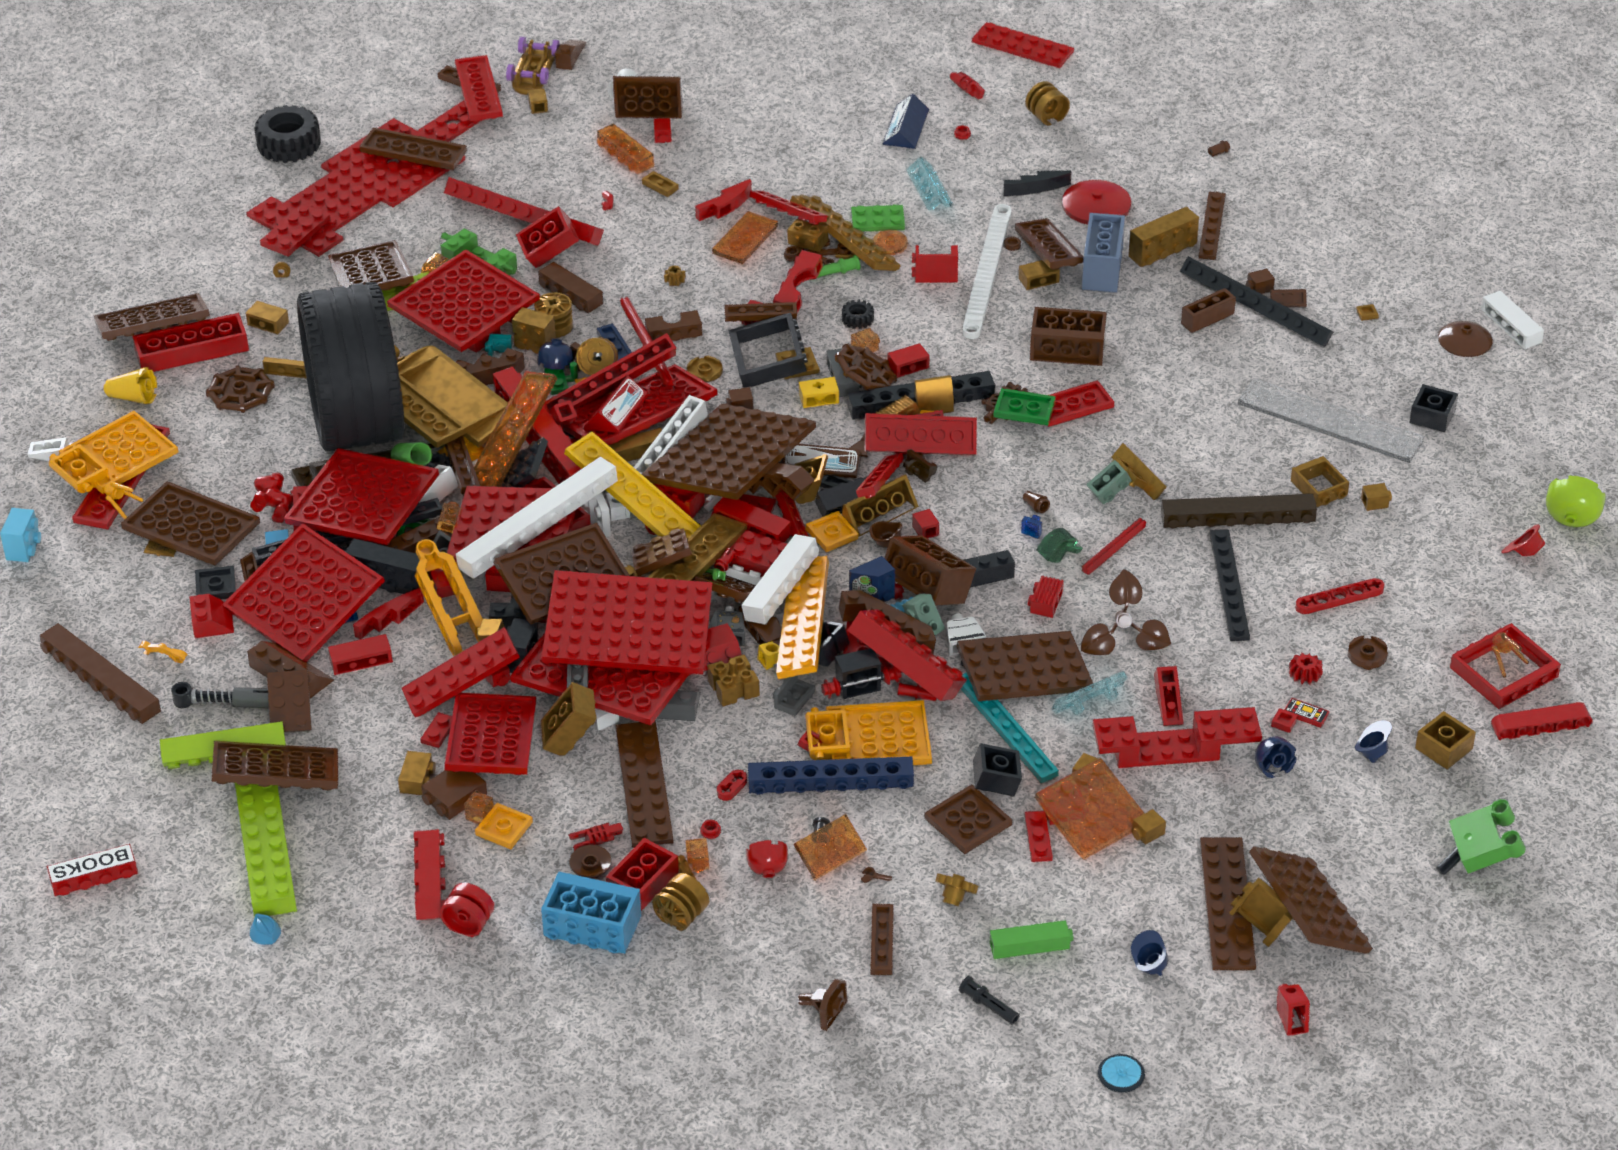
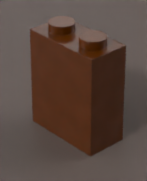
M443 771L421 786L424 803L428 806L432 805L440 816H445L449 820L487 795L486 781L473 772Z

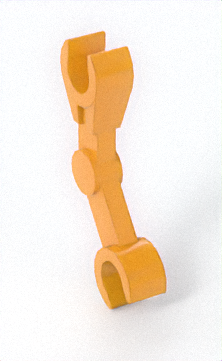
M142 641L138 647L146 649L143 654L149 655L150 652L164 653L173 661L181 664L188 655L185 651L171 649L164 643L151 644L148 641Z

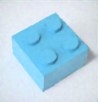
M11 508L0 532L6 560L29 562L30 557L35 555V546L41 542V532L38 530V518H36L34 510Z

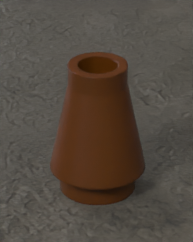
M1026 491L1023 495V500L1036 513H1045L1050 507V501L1044 495L1031 491Z

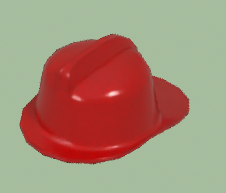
M1536 524L1529 528L1523 535L1508 544L1501 552L1508 553L1514 550L1522 556L1535 555L1545 545V541L1538 532L1540 525Z

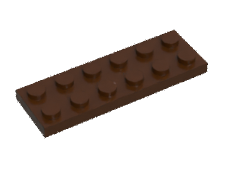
M374 127L359 146L360 152L445 168L447 170H455L467 152V145Z
M1048 218L1015 223V231L1050 269H1060L1063 266L1073 267L1083 263L1084 256Z

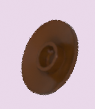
M585 845L579 847L571 854L569 865L576 875L594 878L608 871L611 866V855L601 846Z

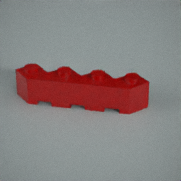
M440 829L414 831L416 920L440 918L439 910L446 901L442 900V890H446L445 877L441 878L442 868H445V855H441L440 852L441 846H445L444 833H440Z

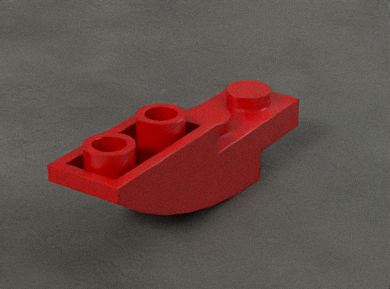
M748 179L721 190V196L696 205V219L702 221L712 216L719 219L739 208L749 198L750 190H752V180Z

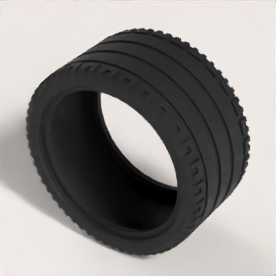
M366 282L365 285L360 283L349 285L347 288L341 286L330 288V290L321 289L314 290L312 293H309V291L300 293L297 298V315L301 347L315 426L320 445L324 451H335L338 448L350 449L352 446L362 447L369 446L371 443L381 444L387 443L390 440L392 442L401 440L405 428L402 391L390 320L385 299L379 285L376 282Z

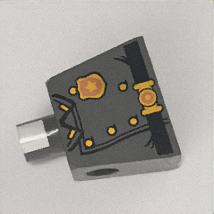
M726 606L724 611H715L709 628L728 623L738 640L739 646H745L743 613L736 611L733 606Z

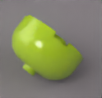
M1569 475L1568 479H1554L1549 484L1546 495V507L1551 517L1560 524L1576 528L1585 527L1597 521L1603 512L1606 501L1605 492L1602 493L1597 483L1580 476Z

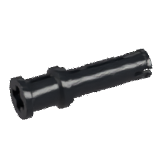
M970 975L961 982L958 989L959 992L962 994L966 993L973 998V1002L976 1004L982 1003L1011 1025L1019 1019L1020 1014L991 995L986 986H980L973 981L974 979Z

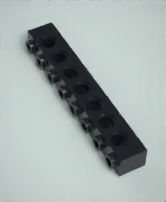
M990 371L951 377L954 404L989 399L995 394V382ZM915 382L847 393V407L852 420L864 419L866 413L876 414V412H879V410L886 406L888 407L889 404L895 403L904 395L916 402Z

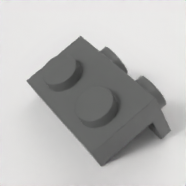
M798 676L785 678L782 685L776 688L773 693L774 708L796 716L815 693V686L799 680Z

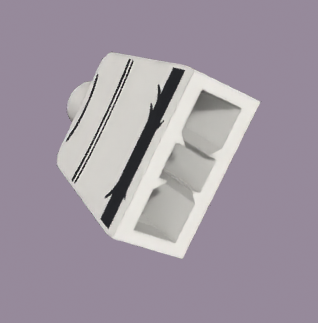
M956 613L951 617V620L947 621L946 634L949 656L959 654L956 647L957 641L986 638L985 633L974 617L963 618L962 614Z

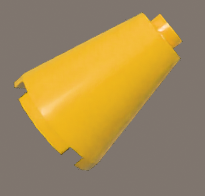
M147 367L107 379L103 386L104 392L108 397L137 403L151 404L157 395L154 394V388H157L156 376Z

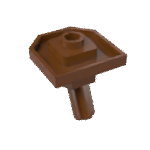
M834 979L828 989H817L814 994L801 993L798 996V1003L800 1005L814 1006L820 1012L822 1030L827 1031L848 1002L847 985L843 979Z

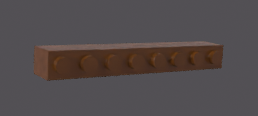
M59 623L39 635L41 640L40 647L45 654L50 653L57 663L62 662L70 673L75 672L82 682H88L95 692L99 691L107 701H113L120 711H126L133 721L137 720L143 724L161 712L159 699Z

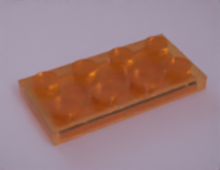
M747 211L712 248V254L743 264L778 227V221Z

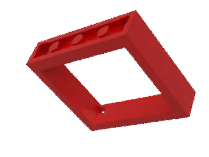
M1512 623L1499 628L1490 635L1484 636L1475 643H1471L1468 647L1456 651L1452 655L1450 668L1498 709L1507 706L1559 677L1561 664ZM1509 641L1540 668L1503 689L1497 690L1471 668L1468 663Z

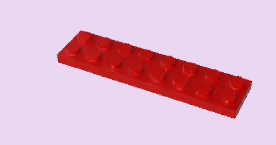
M152 425L168 438L170 434L168 427ZM146 471L125 481L121 485L134 490ZM93 488L88 492L72 519L73 523L108 530L119 513L106 500L107 495L105 493L102 494L96 488ZM123 495L121 499H114V501L122 509L129 496Z

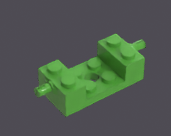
M465 228L454 236L446 232L441 235V239L446 240V242L440 245L442 261L444 262L449 261L464 250H468L509 276L511 274L514 275L518 270L515 253L502 248L494 254L478 246L477 234Z

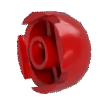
M771 840L752 843L749 845V850L746 848L747 863L753 872L763 875L764 878H772L785 868L788 861V846L782 841H778V845L772 844Z

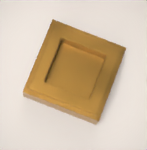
M1374 304L1356 306V311L1361 321L1379 319V314Z

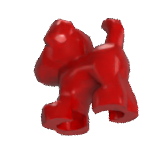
M277 472L268 476L257 477L254 480V486L258 492L250 503V507L255 512H261L266 506L276 508L272 515V521L278 523L285 521L284 517L293 506V490H290L291 494L281 491L284 481L281 473Z

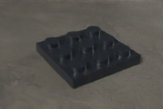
M544 437L537 441L534 440L528 448L520 450L513 459L509 458L504 464L505 469L500 476L501 481L497 487L523 488L533 481L537 476L548 441Z

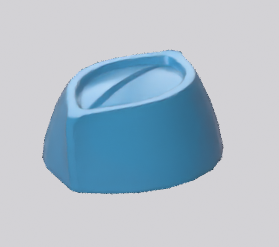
M255 914L250 928L251 940L262 945L274 944L281 935L279 924L270 916Z

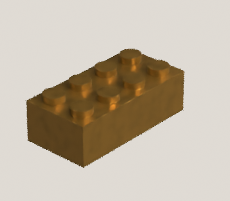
M1186 206L1130 230L1128 257L1140 267L1151 265L1157 260L1165 259L1171 254L1179 253L1185 248L1193 247L1197 244L1199 216Z

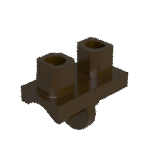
M912 449L907 450V458L903 463L905 472L908 475L914 474L926 483L932 475L936 474L937 465L933 462L929 463L923 454H917Z

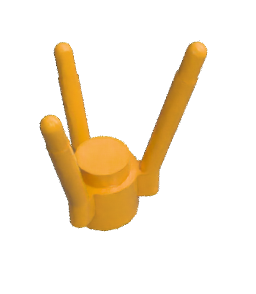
M112 480L104 488V493L107 495L106 500L114 506L125 520L127 518L126 514L114 499H121L123 495H127L140 502H143L144 499L130 493L133 492L132 488Z

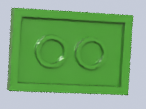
M903 205L851 207L853 228L862 232L905 230Z

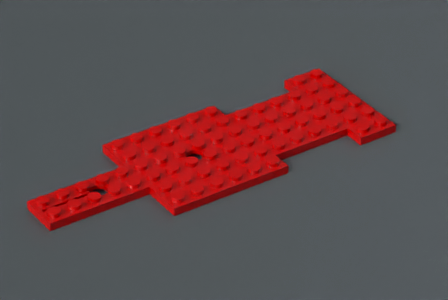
M463 100L419 130H415L395 118H392L378 128L450 142L482 120H469L465 101ZM451 120H456V121L459 122L458 124H456V123H449V124H447V122H448V121H451ZM364 136L322 163L321 168L329 173L284 203L271 196L247 211L246 214L247 217L270 230L275 228L301 204L330 214L331 220L300 246L319 257L344 241L343 236L335 232L339 228L381 201L394 208L450 170L399 159L398 163L394 161L387 163L388 160L394 158L360 152L359 146L366 138ZM463 156L459 164L465 161V156Z

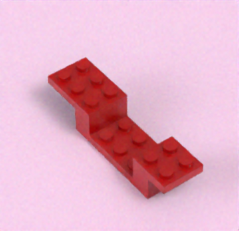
M1255 707L1194 711L1192 729L1137 733L1133 716L1093 719L1092 724L1098 753H1115L1118 768L1219 761L1221 745L1262 742V733Z

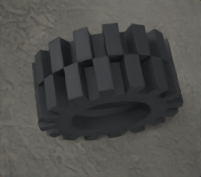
M857 299V302L851 300V303L849 301L846 302V305L844 304L842 308L843 324L847 325L848 328L852 326V329H856V327L862 329V327L867 328V325L871 326L874 322L873 305L871 306L869 302L866 304L865 300L860 302V299Z

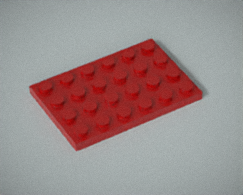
M462 692L455 696L444 771L527 775L537 696Z

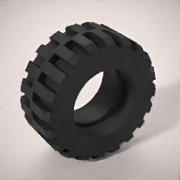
M296 105L274 107L273 110L269 109L265 114L260 115L255 123L254 130L257 149L262 156H265L268 160L273 159L274 162L282 161V163H288V161L297 162L298 159L304 160L307 158L306 156H312L321 144L318 118L313 112L304 107H297Z

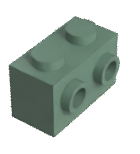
M1113 460L1086 485L1092 494L1102 504L1112 501L1118 492L1127 488L1132 479L1116 460Z
M918 594L902 605L904 613L931 626L934 635L945 629L931 594Z

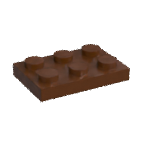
M308 670L267 673L270 723L283 722L284 733L312 730Z

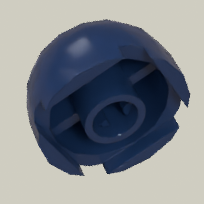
M551 339V342L543 344L538 351L537 364L539 366L541 363L544 364V368L564 369L566 365H569L570 368V363L574 362L570 346L563 343L561 339Z
M1268 737L1262 740L1255 750L1256 765L1269 778H1274L1275 776L1272 774L1278 773L1268 770L1271 764L1276 768L1282 767L1279 772L1285 771V773H1288L1293 769L1297 760L1295 756L1296 748L1282 737Z

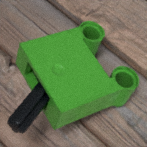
M1498 799L1492 805L1449 821L1457 847L1436 867L1439 873L1446 875L1460 860L1469 874L1511 857L1518 858L1525 853L1526 846L1517 831L1509 830L1501 837L1497 825L1509 826L1515 820V815L1508 801Z

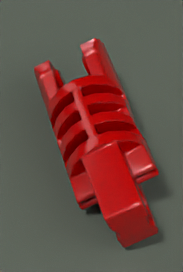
M952 72L950 74V79L966 93L976 99L983 98L984 88L969 75L963 72Z
M608 822L568 835L570 840L585 837L586 841L573 846L575 851L585 845H599L615 839L614 836L623 833V827L621 823L609 825Z

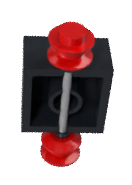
M871 648L835 656V677H833L832 682L824 679V684H821L822 693L824 696L827 695L828 699L834 693L837 697L841 694L842 699L881 691V680L887 685H890L891 680L898 683L899 678H901V671L894 665L889 669L884 665L881 671V662L876 652Z

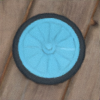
M1114 1054L1106 1057L1100 1063L1098 1078L1109 1090L1126 1093L1137 1089L1143 1083L1145 1070L1136 1058L1126 1054Z

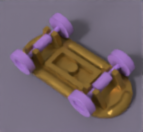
M520 36L518 52L523 54L516 70L515 65L508 64L506 79L507 81H512V87L517 93L528 95V90L542 89L544 84L548 83L549 71L560 45L559 40H553L552 46H550L549 41H546V45L534 43V40H530V43L527 44L526 37Z

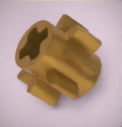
M670 266L668 270H665L664 282H668L669 286H679L681 283H685V271H681L679 266Z

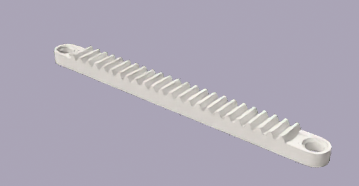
M1007 204L995 206L988 227L963 324V335L968 339L978 338L981 334L1011 218V207Z

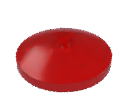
M1086 180L1073 184L1064 192L1062 207L1070 218L1088 225L1090 213L1124 215L1126 217L1131 209V197L1123 187L1113 182Z

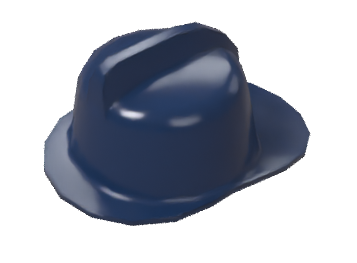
M1382 720L1369 725L1356 743L1355 750L1361 752L1371 763H1376L1379 757L1388 752V737L1392 731V724L1389 721Z
M1146 930L1139 933L1132 941L1131 954L1138 970L1150 975L1158 974L1162 976V971L1167 967L1169 961L1167 950L1160 934L1154 930Z

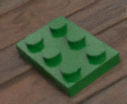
M1001 388L993 417L1048 426L1056 396Z

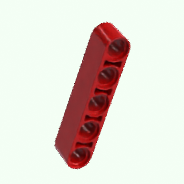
M1582 702L1499 714L1491 720V726L1498 740L1501 741L1504 738L1514 739L1520 738L1523 735L1533 736L1540 735L1543 732L1553 733L1559 732L1562 729L1572 730L1578 729L1581 726L1589 727L1593 720L1586 705Z

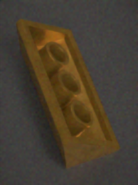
M904 474L884 484L874 497L867 499L859 497L844 504L842 516L858 532L860 537L868 533L869 530L860 534L859 526L886 514L896 507L902 506L906 502H909L914 508L887 522L919 506L908 477Z

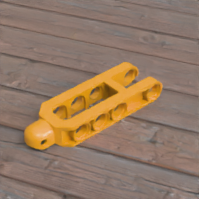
M428 539L421 540L416 546L419 563L416 568L415 578L453 656H456L464 650H462L457 637L458 633L455 626L468 622L476 640L479 642L477 629L481 626L483 618L453 556L445 552H439L433 541ZM438 568L444 571L464 614L454 618H450L449 614H446L441 604L442 599L438 597L433 587L434 582L430 580L427 572Z

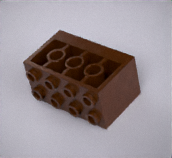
M1035 306L1031 329L1030 361L1102 366L1107 312Z
M922 535L891 537L884 558L895 569L896 583L916 595L931 594L936 606L965 604L976 571L974 566Z

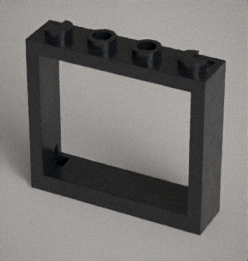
M791 313L728 330L743 388L807 372L805 363L808 362L806 353H803L805 352L803 342H799L802 341L798 330L797 320L792 319ZM790 330L797 356L746 370L740 343Z

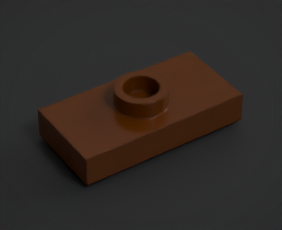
M1306 289L1270 290V299L1286 307H1307Z

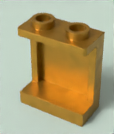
M1258 877L1254 883L1249 881L1242 889V892L1245 893L1242 897L1238 895L1231 903L1233 909L1229 914L1232 916L1235 912L1241 914L1266 935L1262 942L1269 947L1293 917L1274 889Z

